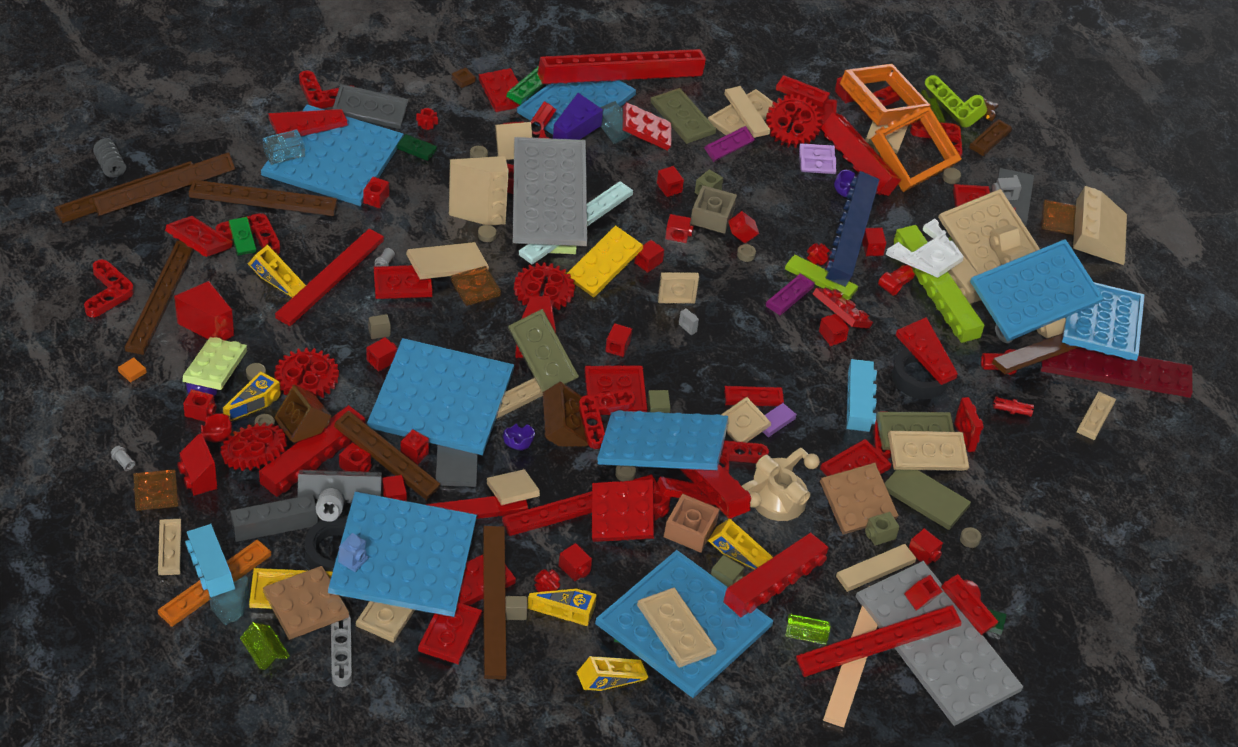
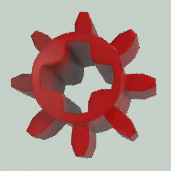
M430 108L421 109V114L417 113L416 115L418 126L425 130L433 129L434 124H438L437 112Z
M815 243L807 250L809 254L807 259L815 265H823L829 259L827 253L830 250L822 243L820 245Z
M543 569L534 579L537 582L534 586L538 592L557 591L560 586L558 582L560 580L559 575L553 569L549 572Z

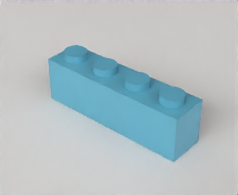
M855 359L850 361L846 429L870 432L871 424L875 425L876 413H873V410L876 408V398H873V395L876 394L877 385L873 384V381H876L877 370H874V362Z
M209 524L187 531L189 540L185 541L193 565H195L198 578H200L203 591L208 590L210 597L234 590L235 586L230 569L212 525Z

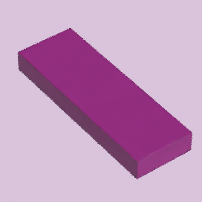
M744 126L706 145L704 149L712 161L715 162L753 143L755 139L748 128Z
M800 273L766 302V307L778 315H782L814 288L815 283Z

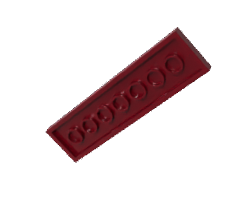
M1082 347L1041 361V372L1191 398L1193 393L1192 365L1138 356L1137 361L1127 360L1119 356L1107 355L1095 350L1090 351Z

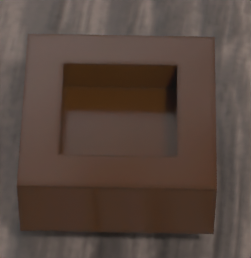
M466 67L452 73V80L461 88L475 82L476 77Z

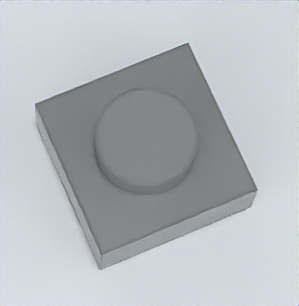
M685 308L680 311L679 325L690 335H693L697 332L699 319Z

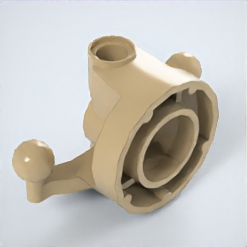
M802 448L793 452L787 459L771 458L769 455L761 457L756 464L757 469L754 479L742 485L751 495L750 507L756 508L758 513L775 521H789L799 517L805 510L810 492L801 478L796 476L792 470L802 458L807 468L815 469L820 463L819 457L815 454H808Z

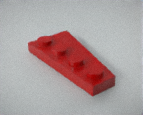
M342 109L268 113L269 120L279 141L348 126Z
M927 317L896 331V337L941 385L957 378L958 373Z

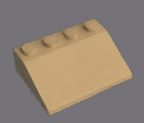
M505 156L450 160V216L484 225L506 224L508 167Z
M1085 186L1077 198L1073 249L1124 265L1127 214L1102 191Z

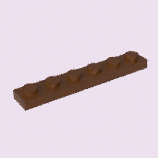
M347 411L335 422L334 427L360 448L370 453L371 457L395 476L402 475L404 483L425 500L439 489L440 483L350 411Z

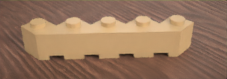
M1009 224L991 230L990 242L1002 265L1030 254V249L1021 246L1019 228ZM1060 319L1036 330L1046 338L1062 334L1066 319Z

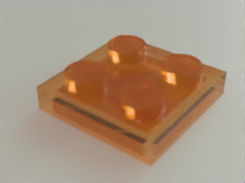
M1044 200L1042 229L1074 235L1076 206Z
M486 266L451 275V281L465 306L500 296L501 291Z
M175 470L134 473L136 511L178 507Z

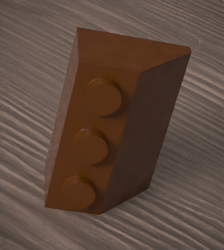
M558 382L543 392L545 437L557 446H588L579 412V401L582 396L562 382Z
M293 385L274 419L288 438L295 443L322 433L323 429L328 426L331 415L314 393Z

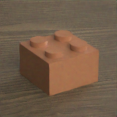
M682 494L666 522L664 537L702 552L716 526L720 509Z

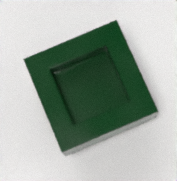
M988 609L998 620V624L990 629L989 632L1001 635L1006 614Z

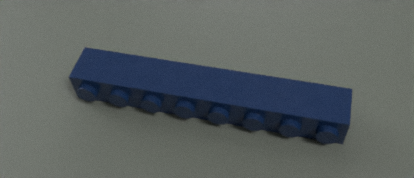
M862 171L859 172L857 177L853 176L850 182L852 188L849 189L846 196L849 199L846 200L843 206L845 211H843L839 219L842 223L838 225L836 230L838 236L836 235L832 243L835 247L831 249L829 254L831 260L827 262L825 267L827 271L825 278L846 287L853 275L880 180Z

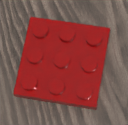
M585 366L586 395L630 390L635 395L634 406L631 409L622 411L647 412L642 366ZM626 397L623 398V400L629 402ZM604 399L602 401V404L605 406L612 405V401H610L609 399ZM587 403L588 413H589V412H590V409H591V406H589V404ZM611 412L602 413L600 415H611Z
M653 479L592 483L593 542L654 538Z

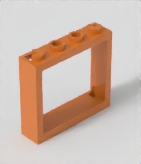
M893 64L845 70L840 82L841 86L877 126L887 125L894 120L899 122L901 121L900 118L909 113L911 116L918 108L923 110L931 106ZM886 81L908 106L886 109L864 84Z
M930 106L923 110L918 108L911 116L909 113L900 118L901 121L899 122L894 120L888 124L887 128L881 127L875 131L876 135L871 138L883 160L901 179L898 185L903 192L954 166L961 160L960 155ZM921 120L945 161L910 178L885 137Z

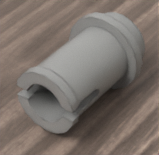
M386 248L381 256L375 259V267L389 266V262L395 256V252L390 248Z
M116 446L112 449V459L117 460L125 471H129L135 466V461L126 453L124 447Z

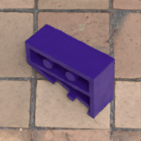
M577 93L555 122L553 139H582L602 126L603 109L580 93Z

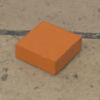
M135 358L118 367V372L130 383L147 373L146 368Z

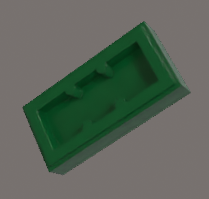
M405 134L397 144V149L429 161L437 151V146Z

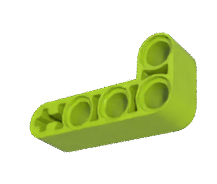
M932 75L925 80L930 96L960 126L969 127L986 114L987 106L982 96L974 95L964 103L939 77Z

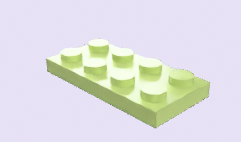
M210 337L183 374V382L221 390L246 354L247 345L236 341L230 342L217 337Z

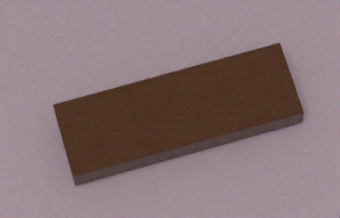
M998 119L970 143L969 148L984 156L1011 132L1012 127Z

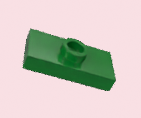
M243 217L229 220V227L237 256L255 253L256 247L248 218Z

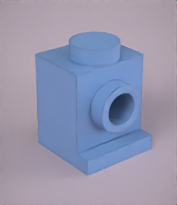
M351 533L339 546L338 562L356 572L368 559L365 551L366 541Z

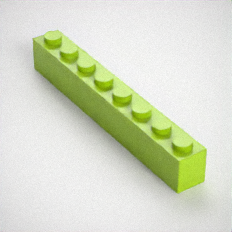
M916 225L897 229L894 238V244L899 242L911 252L928 243ZM912 267L919 283L923 285L928 296L935 303L937 310L941 312L945 322L949 324L960 342L963 343L981 338L984 324L948 271L937 278Z

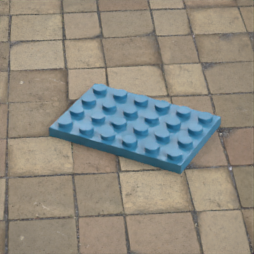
M620 80L552 83L518 106L517 113L531 121L544 101L549 103L557 110L544 130L553 134L555 122L577 93H580L603 109V120L635 96L636 89Z
M1066 239L981 273L970 280L1007 342L1101 303L1104 299Z
M1094 282L1104 298L1103 301L1065 318L1062 343L1137 361L1144 294Z
M622 410L611 412L598 454V464L718 470L729 422L728 416Z

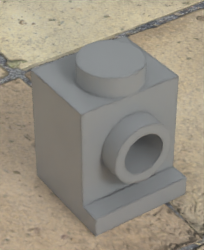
M1013 175V178H997V182L992 184V192L1001 189L1008 200H1018L1021 191L1018 176Z

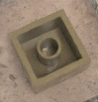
M702 185L692 209L691 224L725 233L729 225L728 221L732 218L735 210L737 195Z

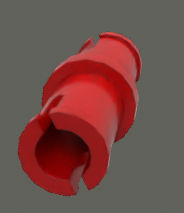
M998 397L994 399L993 409L1009 411L1010 414L1018 413L1030 417L1033 414V404L1017 402V399L1008 400Z

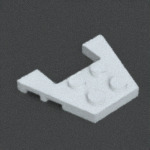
M936 219L928 222L923 227V231L933 238L927 244L911 252L898 242L888 248L886 252L887 256L937 278L961 263L964 257L954 242L949 241L945 230H941Z

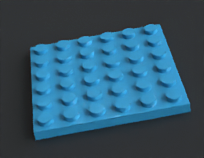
M306 105L303 111L324 110L311 105ZM345 116L348 126L281 141L261 169V175L361 206L363 203V189L372 177H380L396 152L397 144L404 137V134Z
M402 338L368 419L367 426L371 429L404 437L413 429L428 437L429 443L483 455L511 379L514 364Z
M355 492L341 544L351 533L366 541L365 551L368 559L354 572L339 563L337 555L328 593L455 617L477 515Z
M676 550L596 618L595 624L694 698L772 626L773 620L757 608L752 613H747L743 617L737 615L723 602L728 587ZM674 587L717 649L716 654L680 668L637 606L638 600Z

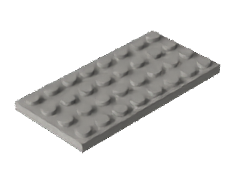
M514 137L513 243L587 246L585 140Z
M922 561L857 592L856 598L877 623L879 629L941 608L954 606L962 622L961 626L895 647V650L955 726L1021 692L1023 686L984 636L976 630L944 591L926 606L917 611L914 609L904 595L914 584L931 575L940 588L942 586L934 573Z

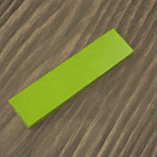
M794 255L785 266V270L797 276L801 273L823 289L826 287L830 290H839L843 294L842 297L846 300H850L858 289V286L851 282H848L846 287L826 279L827 271L797 255Z

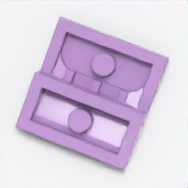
M800 144L801 172L836 174L835 146Z

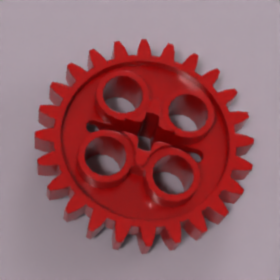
M791 94L789 99L784 95L783 100L778 98L777 103L773 102L772 107L768 109L769 113L766 115V124L771 131L770 136H776L775 141L782 140L781 145L786 142L788 147L793 144L795 148L797 144H804V142L810 144L811 139L815 140L822 126V117H819L821 112L816 111L817 105L811 106L812 100L807 103V97L801 100L800 95L794 98L793 94ZM798 109H800L801 111L797 116V120L794 121L792 129L789 133H787L790 124L794 120ZM794 130H800L801 133H796Z
M545 262L542 266L536 263V267L529 265L528 269L523 268L522 272H518V277H515V296H518V301L522 300V305H526L531 297L541 296V291L544 289L543 296H550L552 312L554 307L560 310V305L566 307V303L571 302V297L574 296V279H571V274H566V269L560 271V266L553 268V263L549 266H546Z
M305 348L304 352L297 349L296 354L290 351V357L283 355L284 360H279V365L275 366V379L280 382V391L284 390V395H287L292 386L296 385L314 393L316 397L319 395L324 398V392L330 394V389H335V384L338 383L339 370L338 364H335V359H330V354L323 356L322 350L316 353L315 348L311 352L308 351V348Z
M264 422L261 426L256 423L254 427H251L249 424L247 429L241 427L240 432L234 431V436L227 437L228 440L223 441L224 445L221 446L222 451L220 452L224 463L228 464L229 468L234 467V470L240 467L241 471H243L246 467L252 470L256 466L259 469L261 464L267 466L268 461L274 462V457L281 456L280 452L285 451L284 447L287 446V440L283 429H279L278 425L274 427L273 423L267 426L266 422Z

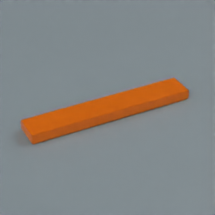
M258 539L226 561L233 582H236L271 556V551ZM199 580L159 608L158 614L173 627L213 597H210L208 590L203 591Z

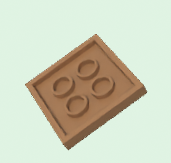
M876 463L823 477L820 480L843 535L866 528L868 519L877 515L891 512L894 519L898 517V513Z
M322 566L263 587V593L289 640L349 617V612L340 596L328 593L330 579Z

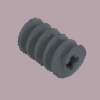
M104 138L96 142L93 152L103 173L113 178L122 175L126 171V164L119 154L114 141Z

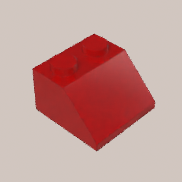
M201 433L179 453L180 462L177 463L180 474L185 475L184 482L186 488L191 489L193 496L217 489L215 462Z

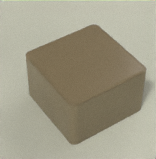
M387 314L368 318V330L371 339L390 336V321Z
M526 596L505 597L506 620H526Z

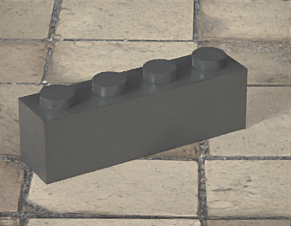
M299 470L298 497L313 494L315 501V499L319 498L321 492L328 488L338 489L344 496V502L352 503L355 492L381 496L382 472Z
M313 494L230 511L231 525L236 542L308 528L318 523Z

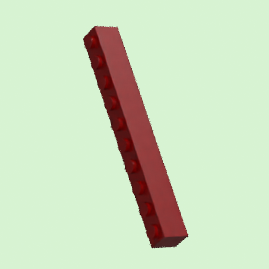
M701 49L540 57L537 74L542 84L702 76L706 58Z

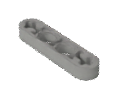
M350 615L348 618L343 619V629H339V621L331 624L332 682L338 687L349 685L352 679ZM339 636H344L347 638V641L338 643L335 639ZM344 654L348 658L344 661H338L336 656ZM344 668V678H339V669Z

